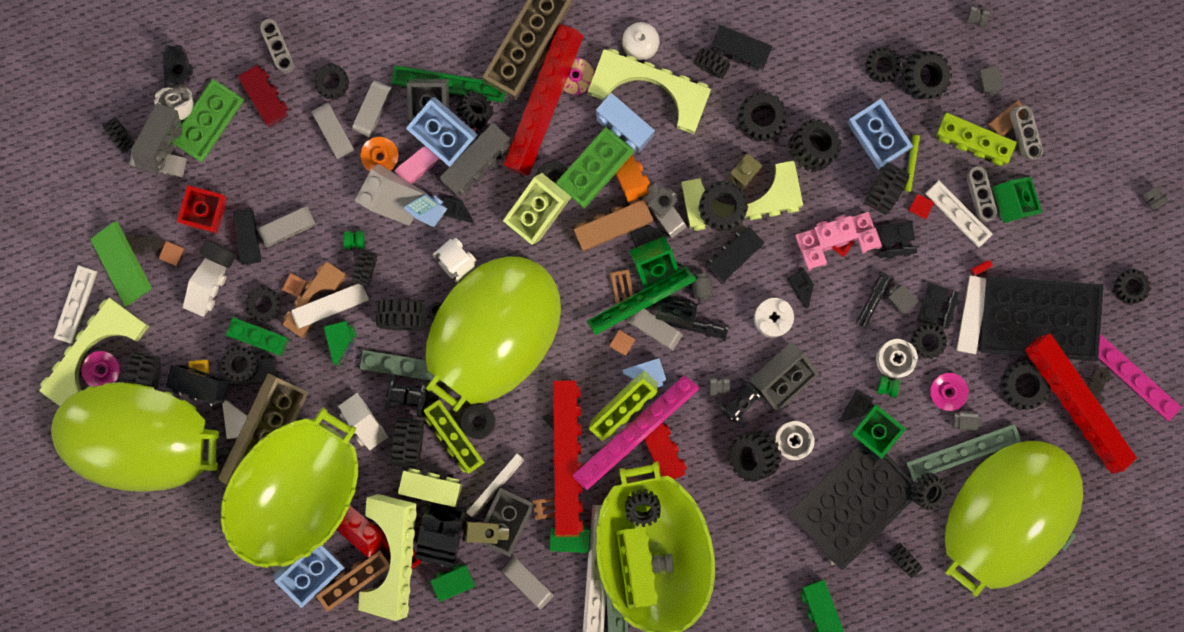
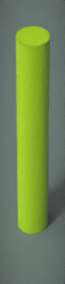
M912 135L911 144L913 147L910 149L907 172L910 175L904 188L905 192H911L920 140L919 135Z

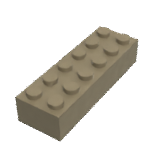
M527 0L482 77L483 83L516 101L553 39L558 25L562 23L571 8L573 0Z
M268 373L218 480L228 485L242 459L261 439L277 428L296 421L309 392Z

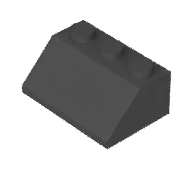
M790 342L749 381L778 413L820 374L804 352Z

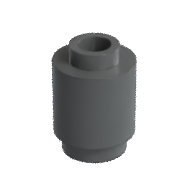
M708 273L694 275L696 279L692 283L694 299L698 298V302L709 301V297L713 296L711 278H709Z
M958 411V413H953V428L977 431L978 427L982 425V416L978 415V411Z

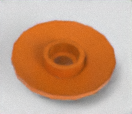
M375 137L364 144L360 156L362 164L369 172L377 164L391 171L398 162L399 154L397 147L391 140L384 137ZM379 153L384 155L382 160L377 159Z

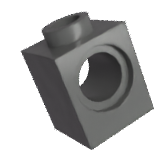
M999 66L980 69L977 72L982 95L988 94V97L995 96L1004 88Z
M663 187L648 204V208L663 219L677 203L678 199L675 198L677 194L670 188L666 190ZM661 197H666L669 200V205L661 206L658 200Z
M904 284L900 287L896 285L888 291L890 295L887 299L900 315L905 314L918 303Z

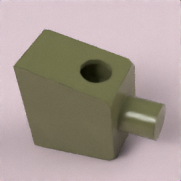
M747 153L725 181L727 183L733 182V185H738L742 191L763 165Z
M464 521L462 541L497 544L498 540H508L509 529L499 528V524ZM486 530H490V536H485Z

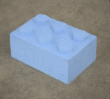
M612 93L596 109V121L604 128L608 126L615 135L623 139L626 144L638 153L654 137L655 130Z
M435 97L430 99L406 128L449 167L478 136Z
M882 99L856 114L847 122L878 170L913 147Z
M323 544L315 549L310 556H305L295 561L294 564L281 567L273 575L274 582L302 608L343 570L344 566L342 561Z

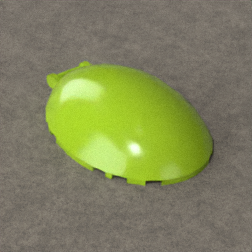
M503 257L478 266L454 286L437 311L430 327L425 357L427 371L434 375V377L427 385L426 390L433 391L457 412L465 401L470 404H478L503 396L517 387L535 370L554 341L561 314L560 295L557 285L545 268L526 258ZM438 380L460 395V399L457 401L436 385Z
M121 382L105 383L96 387L90 386L67 398L58 408L52 421V441L56 452L63 462L78 475L101 486L133 492L161 491L175 488L194 480L204 470L214 471L218 469L216 443L219 438V432L204 429L205 420L196 411V407L183 399L182 401L167 391L164 393L154 390V387ZM204 439H209L208 461H204Z
M322 407L314 419L298 420L279 427L261 439L248 452L235 469L226 487L221 506L222 531L227 539V544L237 556L247 563L259 567L268 568L269 566L280 565L283 567L294 564L295 561L305 556H310L315 549L322 546L333 535L347 513L356 490L358 460L355 447L349 442L356 431V427L348 426L327 413V410ZM324 419L346 434L342 436L331 427L321 423V420Z
M1024 441L1002 448L984 460L965 481L950 509L945 529L946 554L953 562L946 569L945 574L947 576L951 575L968 588L974 597H977L985 586L990 589L1008 587L1031 577L1042 569L1065 545L1080 516L1083 502V482L1079 469L1073 459L1065 451L1053 444L1043 441ZM960 565L978 579L980 583L976 586L955 568Z
M658 461L653 462L652 465L632 469L620 468L622 484L613 486L605 498L596 527L597 563L604 589L609 595L614 608L634 628L636 627L644 632H683L702 616L713 592L715 557L707 523L697 503L682 485L669 476H661ZM655 473V478L628 483L627 477ZM641 489V493H643L644 489H646L648 493L652 491L654 495L658 496L661 507L660 518H657V522L654 523L652 521L651 526H648V523L645 524L646 532L649 535V551L651 555L659 554L660 556L672 553L673 572L667 573L663 570L660 573H654V587L658 594L657 605L628 609L617 531L642 527V524H639L638 527L635 526V522L631 524L630 519H627L625 502L632 492L637 494V490ZM645 504L636 507V510L639 512H645L650 509V506Z

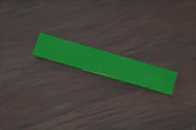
M394 65L391 85L407 87L410 79H448L449 94L464 97L470 91L471 93L477 91V95L479 92L483 93V98L486 95L488 97L487 101L504 103L505 94L483 83L481 79Z
M686 266L588 319L587 324L592 332L597 335L696 281L695 276Z

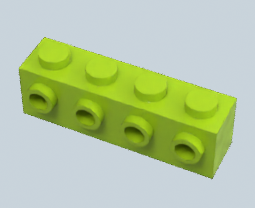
M949 113L943 115L935 137L939 138L938 141L944 144H949L950 142L963 152L969 150L974 153L975 157L990 159L992 164L999 167L1009 163L1017 144L1013 140Z
M643 370L590 420L589 430L602 442L607 437H611L621 424L624 425L634 412H638L648 399H652L656 395L658 382Z
M441 400L436 401L424 410L426 414L424 416L425 420L430 426L432 424L437 429L435 434L441 442L445 440L448 445L446 449L450 455L458 458L460 462L457 464L463 473L467 471L470 474L485 463Z
M646 527L617 531L628 609L657 605L658 594L654 587L655 574L651 567L652 555L648 547L649 535L646 532Z

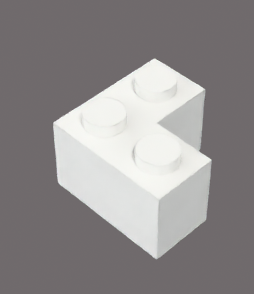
M205 258L189 280L183 308L203 317L208 310L212 311L215 305L213 298L216 296L219 286L224 285L227 277L224 275L226 267Z
M358 393L338 406L342 412L340 417L345 424L350 427H356L355 433L357 436L355 438L361 446L365 445L371 450L388 438L383 427L373 416Z

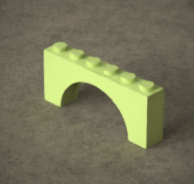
M614 49L603 50L588 89V95L604 101L612 90L625 82L641 80L654 83L666 90L673 98L678 110L677 128L695 134L711 91L707 84L690 82L691 79L686 76H674L672 71L663 68L658 70L654 68L655 65L648 62L642 64L637 62L635 57L619 55V52Z
M794 161L775 164L774 181L770 190L759 200L747 204L748 210L745 218L758 220L762 218L761 215L769 214V217L781 215V211L795 213L799 211V208H802L803 202ZM701 179L681 182L689 229L694 228V231L704 230L707 225L701 219L699 202L705 191ZM715 199L712 202L714 213L720 217H728L734 212V205L724 204Z
M111 298L105 299L100 304V310L96 316L92 315L88 320L87 328L78 333L75 338L77 340L75 344L66 349L63 360L61 362L58 361L52 368L53 373L50 377H46L42 381L39 391L61 406L71 395L82 391L79 383V370L84 356L92 346L102 339L111 336H127L135 341H139L149 328V325Z
M380 494L367 497L365 516L374 520L384 531L390 546L391 563L388 575L379 588H368L359 592L358 610L397 621L406 618L409 611L408 602L410 577L412 574L411 564L413 539L415 536L416 504Z

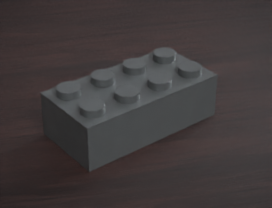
M492 123L440 177L442 184L457 198L460 196L465 197L471 190L470 186L474 182L477 184L484 177L483 172L487 168L491 170L497 164V158L500 155L505 156L509 152L510 138Z

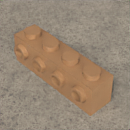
M639 198L629 202L630 206L622 208V206L616 207L611 210L612 213L605 216L604 213L594 217L595 221L590 223L583 221L577 224L574 233L582 252L653 223L654 220L645 199L642 201Z
M382 550L376 551L363 563L358 561L351 566L352 571L348 574L343 572L335 578L336 582L331 586L327 584L316 597L325 610L329 612L388 570L391 562Z

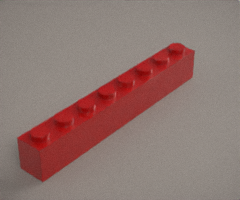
M561 24L557 27L503 164L513 172L529 177L584 37L575 28Z
M1051 333L1038 337L1025 349L1030 360L1034 362L1040 374L1050 385L1051 390L1061 401L1062 406L1068 411L1074 423L1077 424L1095 453L1103 461L1106 469L1111 474L1124 472L1137 459L1136 455Z
M553 381L556 537H579V532H583V520H579V512H583L582 501H578V493H582V486L573 477V474L582 467V462H578V455H582L581 443H577V436L581 435V424H577V416H581V405H577V397H580V386H576V381Z

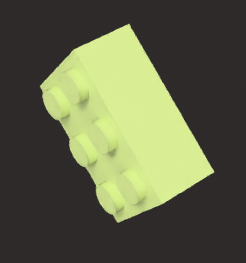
M541 173L533 178L503 222L533 245L541 240L571 199V196Z
M409 468L408 471H403L398 494L457 507L462 484L458 483L459 479L446 477V480H442L438 474L427 473V476L421 475L420 470Z

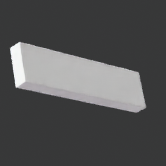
M939 180L925 193L978 248L993 235Z
M78 265L53 338L73 344L97 271Z
M969 276L956 351L976 354L984 311L986 278Z
M356 284L296 308L291 313L298 329L367 302L369 299L363 285Z
M516 454L466 513L475 518L499 491V488L505 484L524 462V459Z

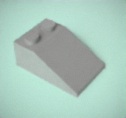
M377 164L368 174L355 201L370 211L410 226L414 216L404 209L405 206L427 193L380 164Z

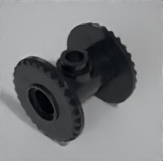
M392 374L386 394L385 411H390L392 402L418 407L417 418H421L427 398L426 387L428 381L424 380L420 390L410 386L396 385L397 375Z
M739 377L736 380L743 388L726 407L719 401L716 402V406L731 421L744 429L746 425L739 418L749 410L756 399L764 405L767 401L752 385Z

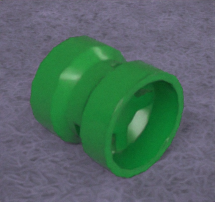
M358 230L357 232L344 231V249H364V230Z
M881 375L877 394H888L889 397L896 398L901 380H891L887 376Z

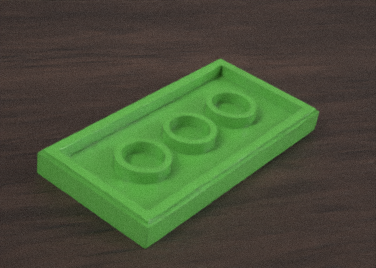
M211 79L193 106L190 115L182 122V134L179 139L176 138L174 145L203 163L244 99L214 79Z
M605 127L555 184L585 209L635 151Z
M117 221L112 222L90 239L124 306L131 305L152 290Z

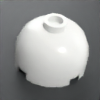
M644 22L630 25L622 37V46L626 55L635 57L638 61L653 57L658 51L660 44L656 29Z
M186 87L180 89L163 88L155 95V105L159 103L177 110L181 120L187 118L192 112V92Z

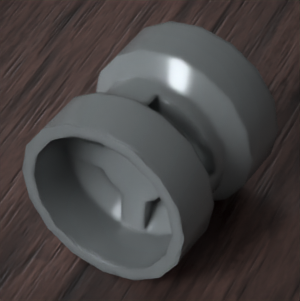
M971 5L966 23H975L979 27L985 28L990 10L986 8L981 10L978 6Z
M1159 185L1142 195L1145 200L1149 201L1152 211L1169 201L1161 193L1162 189Z
M710 377V396H716L718 392L723 396H729L730 378L723 377L718 380L717 377Z
M666 553L664 556L652 554L654 573H660L663 570L667 573L673 572L672 553Z

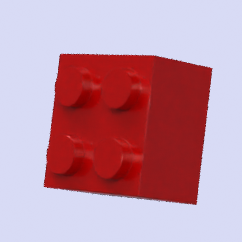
M187 185L177 222L184 226L218 235L228 198L223 194Z

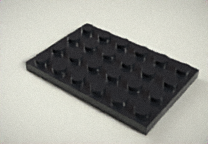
M986 276L981 353L1029 356L1025 349L1038 337L1051 333L1068 359L1098 361L1104 284Z
M860 442L788 515L842 571L912 502L911 494L913 493L911 488L915 487L913 486L914 481L887 453L881 459Z

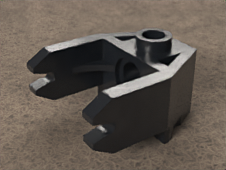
M181 45L165 46V52H163L165 88L188 87L190 76L193 75L192 64H189L185 48ZM183 67L182 73L175 75V69Z

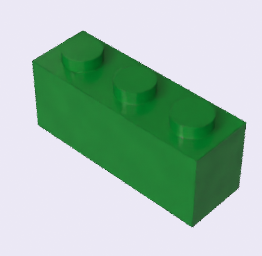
M232 318L226 336L282 357L290 340L287 337L236 318Z
M822 579L801 587L802 592H800L802 601L807 603L810 609L807 610L810 622L814 621L816 626L813 629L814 632H844L825 580Z

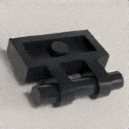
M912 221L874 226L881 245H884L885 250L878 251L879 258L893 259L894 256L903 255V257H908L910 254L917 253L916 246H908V241L915 240ZM901 243L902 248L892 249L891 244Z
M928 283L917 320L935 325L939 318L943 320L942 327L949 329L950 323L954 320L955 307L959 304L958 297L960 292L952 290L951 297L945 296L947 288ZM943 302L948 303L946 313L940 312Z
M669 295L659 301L655 319L693 328L698 304L692 303L691 300L687 299L685 301L674 299V296Z

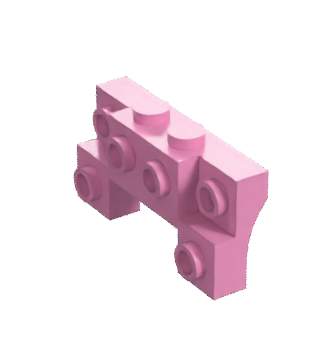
M869 212L853 217L842 215L836 217L835 221L830 223L823 221L816 224L817 227L813 230L795 236L808 271L821 265L822 267L826 266L827 262L823 252L831 250L832 246L840 247L849 244L850 242L848 241L850 240L853 242L858 240L862 254L874 248L879 249L882 246Z

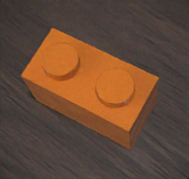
M633 155L615 174L628 202L649 194L647 186L650 185L647 175H642L641 173L643 167L640 161H636Z

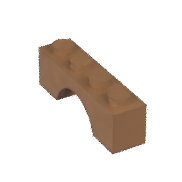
M327 261L325 264L322 263L316 270L317 276L315 279H310L305 286L306 292L303 296L299 295L295 300L294 305L296 306L294 309L311 303L313 298L320 292H337L347 275ZM288 311L283 318L285 321L283 325L303 339L314 325L312 323L298 329L291 311Z

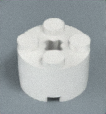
M455 238L453 240L449 239L433 253V257H438L441 260L438 262L440 267L452 279L456 277L455 282L458 283L475 268L476 259L470 252L465 253L462 249V243Z
M770 298L763 301L754 313L755 327L761 334L770 338L784 335L792 327L794 321V313L788 302L779 298ZM773 313L779 318L775 323H773L772 319H769Z
M893 339L879 348L876 355V364L883 375L888 378L897 379L909 375L914 370L918 356L912 344L905 340ZM894 354L900 356L899 364L893 361Z
M799 421L783 424L778 428L774 436L775 443L778 442V449L781 450L780 456L788 460L802 459L814 447V436L811 429ZM796 436V440L799 443L792 446V442L789 439Z

